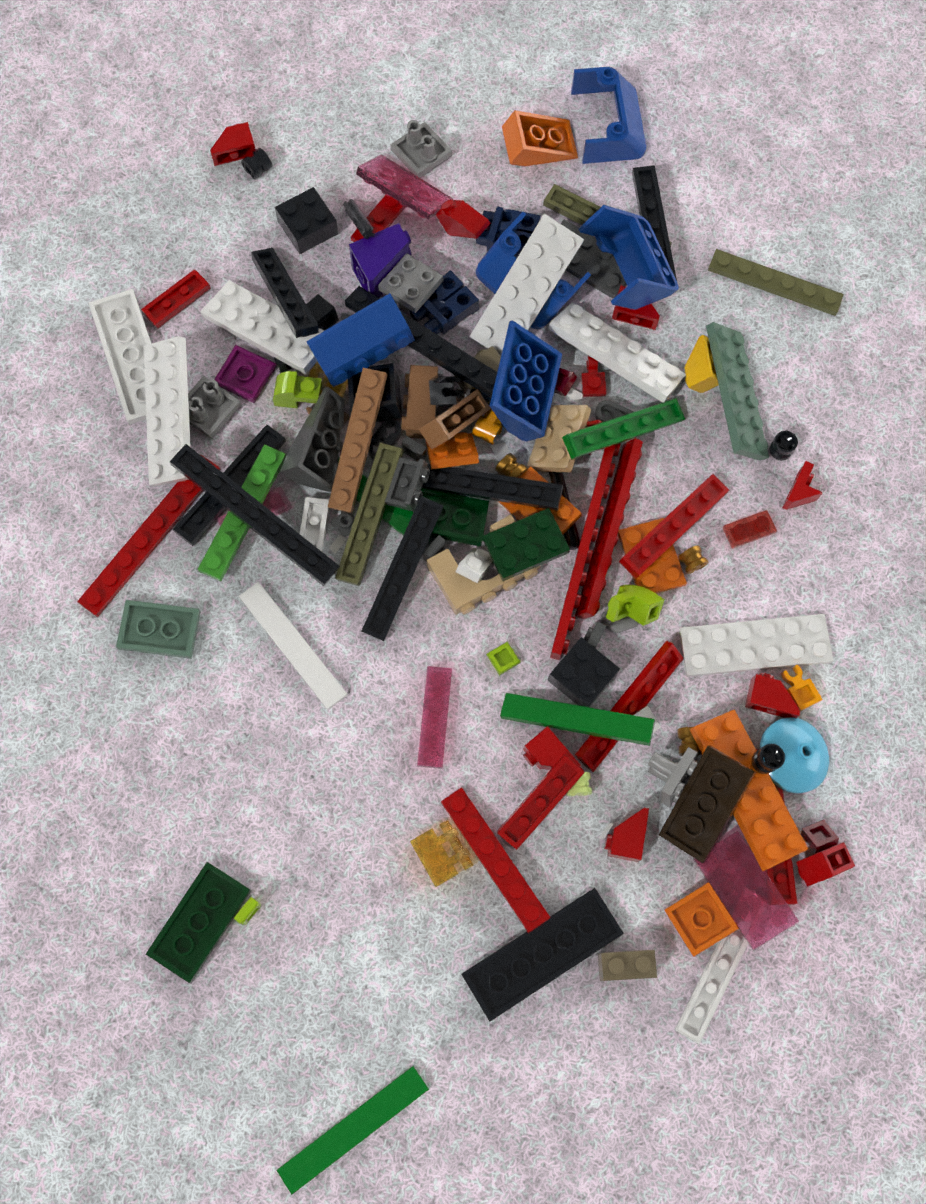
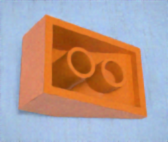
M514 110L502 125L511 165L525 167L578 158L568 119Z

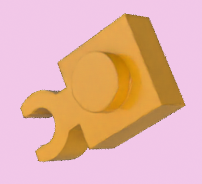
M795 665L792 668L795 672V677H791L787 670L781 673V677L792 686L787 691L801 712L823 699L810 678L803 680L801 667Z

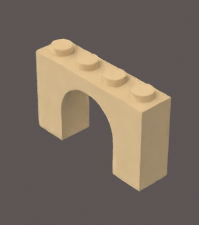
M509 515L490 525L489 533L516 521L512 515ZM449 549L427 559V568L455 615L461 612L463 615L475 609V604L482 600L484 603L493 600L497 596L495 593L502 589L505 591L513 589L517 586V581L524 577L526 580L533 578L538 574L537 570L540 569V566L505 581H502L498 574L491 579L480 580L476 583L456 573L458 564Z

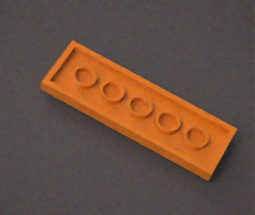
M735 709L692 727L690 732L702 755L707 746L711 745L756 772L733 815L761 870L765 871L808 850L770 775L761 774L754 769L752 756L756 749Z

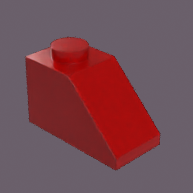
M248 122L238 123L225 128L210 150L214 166L253 156V152L256 149Z
M449 199L442 204L441 209L436 213V217L450 236L477 239L490 225V221L463 200Z
M620 285L619 293L626 288V286ZM652 304L636 310L615 305L612 315L614 320L656 330L660 318Z
M767 673L756 674L751 679L745 704L746 708L783 718H797L800 716L798 706L780 680L774 679L773 675Z
M548 726L524 745L523 750L525 754L523 756L532 767L536 764L539 769L551 770L564 754L581 766Z
M644 807L615 827L611 834L606 835L604 849L608 850L609 857L634 862L642 860L649 808Z
M844 842L796 862L799 875L805 881L807 887L855 867Z

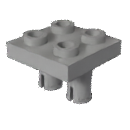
M417 120L409 121L407 124L408 133L390 144L391 151L417 179L452 156V150L426 122L418 124Z
M406 253L378 285L379 291L386 295L390 293L393 299L399 303V308L402 311L408 312L411 310L416 313L443 282V275Z
M203 376L188 393L189 424L210 439H213L238 410L241 402L219 387L215 380Z
M688 747L681 760L676 762V764L657 752L653 754L648 763V766H650L648 772L666 782L661 790V803L669 808L673 802H677L686 785L685 782L689 780L698 764L696 761L697 752Z

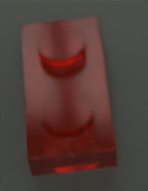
M767 510L723 526L724 533L732 549L777 532Z

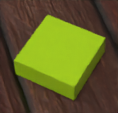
M508 641L486 654L499 676L520 664V660Z
M250 897L234 919L241 925H246L261 907V903L255 898Z

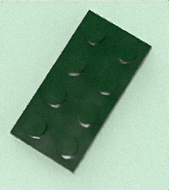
M206 862L146 952V955L186 982L192 983L252 890L209 862Z

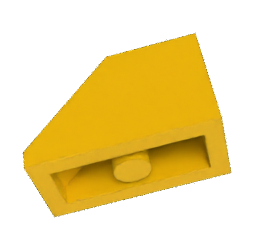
M705 335L699 336L684 367L686 374L685 382L688 388L699 393H704L718 386L709 338Z

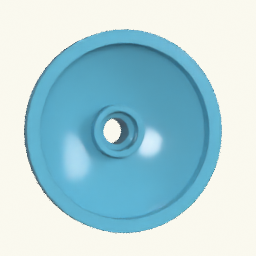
M793 717L777 720L765 730L760 741V749L767 744H776L785 753L784 764L779 769L769 773L773 783L784 791L797 794L806 793L817 788L825 779L829 768L827 745L818 730L810 723Z

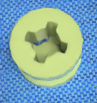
M585 772L566 793L567 796L591 795L592 788L589 786L591 774Z

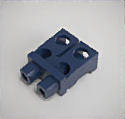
M497 206L495 212L484 210L482 215L490 221L488 226L490 231L484 230L476 239V244L486 246L488 252L500 235L522 212L510 209L503 210V207ZM526 213L520 226L515 231L521 240V247L514 255L516 258H518L541 220V215Z
M450 270L443 275V282L416 313L410 310V316L416 322L427 317L429 321L423 326L436 334L441 332L444 335L457 326L464 318L470 314L473 315L479 310V299L467 286L464 287V283Z

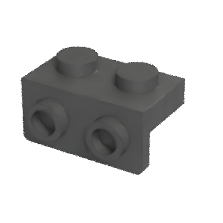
M399 458L385 499L386 505L414 512L415 506L422 496L421 488L423 482L426 483L430 474V469L425 460L420 459L417 462Z

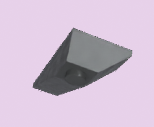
M325 387L288 450L280 470L281 473L299 485L327 492L332 491L339 464V450H342L340 428L344 424L345 399L329 387Z

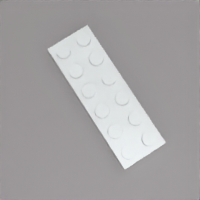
M544 214L470 337L486 348L493 346L501 356L509 321L513 320L529 330L584 242V239Z
M230 280L200 311L201 315L208 321L305 375L317 362L306 341L322 333V329L319 328V333L296 338L277 305Z
M130 289L89 302L129 425L146 420L144 346L152 344L134 290Z
M573 302L549 324L548 330L662 403L669 398L686 376L676 366L664 361L657 354L645 349L638 342L626 337L619 330L607 325L600 318L593 316Z
M177 336L144 346L149 485L161 486L189 480L170 465V460L185 444L190 446L186 338Z
M825 614L679 628L686 677L793 667L795 665L823 664L834 661Z

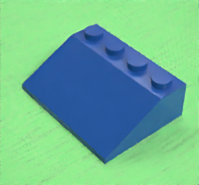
M512 320L509 321L490 408L509 433L527 442L545 436L562 353Z

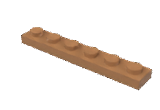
M367 368L362 369L328 503V508L353 514L387 379L386 372Z

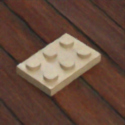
M551 405L545 436L536 439L527 467L531 466L536 471L572 472L575 459L571 460L562 437L586 428L591 413L589 406Z

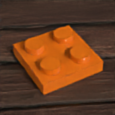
M457 433L433 449L430 448L425 440L431 469L479 463L478 452L472 433Z
M709 882L665 909L666 914L693 957L739 929Z

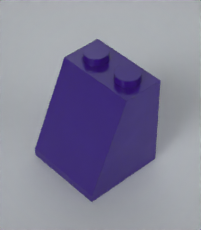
M399 223L375 233L374 237L370 236L368 239L363 238L349 244L353 272L362 288L378 298L383 295V292L379 291L378 286L406 253L412 256L409 247L411 238L406 230H402Z

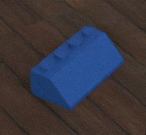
M389 293L306 342L331 385L335 387L357 373L362 372L363 368H368L376 362L387 358L395 351L406 347L415 339L392 295Z

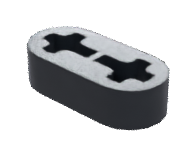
M385 420L372 436L368 451L372 459H375L376 456L373 446L378 447L382 441L383 444L394 446L401 437V425L397 420ZM392 427H395L396 433L391 432L389 436L386 438V428L391 429Z

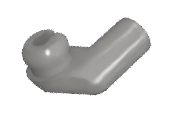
M608 610L604 611L601 615V623L615 633L638 626L637 622L630 617L611 622L606 618Z

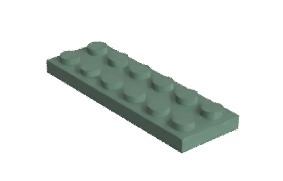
M712 322L706 325L733 453L756 460H765L769 458L768 443L764 436L763 421L758 410L759 403L753 388L754 380L749 370V359L744 348V337L739 331Z

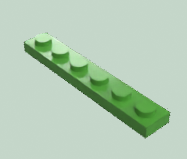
M264 444L241 488L263 504L282 468L286 453ZM228 511L198 567L200 573L220 582L249 530V527Z

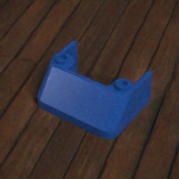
M612 67L574 69L571 95L614 91L619 122H613L608 125L606 138L585 140L582 164L636 160L642 158L646 151V141L636 88Z
M603 205L579 228L580 233L595 236L596 244L602 252L614 255L627 287L611 300L612 305L636 310L669 297L679 289L676 278L653 229L644 217Z
M524 212L500 235L476 267L477 278L494 294H496L517 259L514 255L521 247V240L515 231L526 216ZM587 272L574 287L567 281L560 279L532 323L531 328H544L581 288L591 274Z

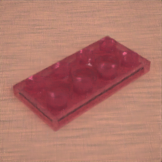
M382 154L357 168L356 175L361 177L364 182L374 185L383 194L398 200L401 205L414 210L422 218L431 219L441 209L445 201L453 200L452 197Z
M738 831L718 842L705 863H701L693 858L753 951L799 923V920L765 871L761 870L755 856Z

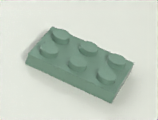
M126 600L116 648L118 650L192 659L201 611L197 608Z

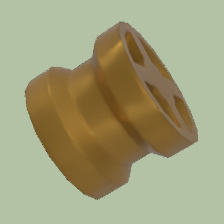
M699 545L685 550L678 556L680 562L685 564L687 574L702 569L709 563L707 558L701 555L702 550Z

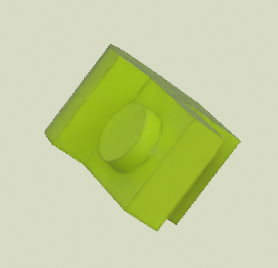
M297 371L280 373L276 377L273 395L274 406L298 408V402L316 404L321 394L322 379L298 376Z
M621 585L617 595L613 596L608 602L606 618L611 622H615L629 616L644 626L658 620L665 599L641 586Z

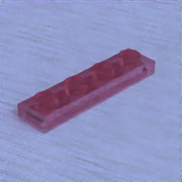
M427 666L417 767L443 769L452 668Z

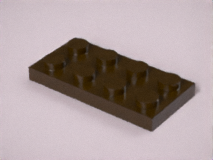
M708 745L662 827L659 836L701 863H705L756 772Z

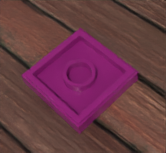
M235 345L214 380L218 383L219 387L255 403L277 365L266 358Z

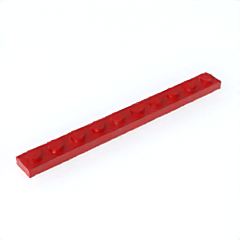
M621 443L607 447L603 452L550 655L552 659L560 660L561 654H567L570 640L565 638L567 631L572 632L576 618L571 616L573 608L578 609L582 595L577 594L579 586L584 587L587 572L583 571L585 563L590 564L593 550L589 549L590 542H595L599 528H595L596 520L601 521L604 506H600L602 498H607L610 485L606 484L607 477L612 478L615 464L611 463L612 457L618 456Z

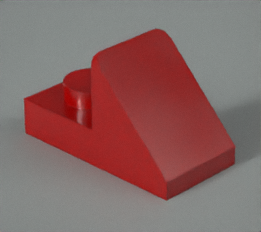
M808 461L804 462L783 504V509L788 510L815 502L822 495L821 491L809 486L814 477V474L811 473L814 464Z

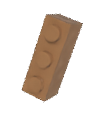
M410 365V374L405 373V388H408V395L403 396V409H407V416H402L401 430H406V436L409 438L425 439L419 428L436 417V405H430L429 380L438 375V366Z
M477 389L419 428V431L430 448L433 449L452 438L489 411L490 408Z

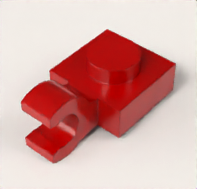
M588 356V361H586L587 373H581L583 397L606 396L605 372H598V361Z

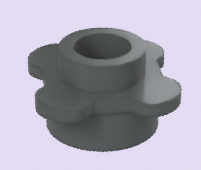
M341 511L337 518L331 520V525L337 527L342 536H349L355 517L351 513Z

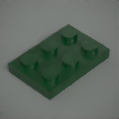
M421 488L422 497L443 505L441 514L430 537L437 538L440 535L444 540L481 547L489 501Z
M549 508L482 536V540L502 581L570 552Z

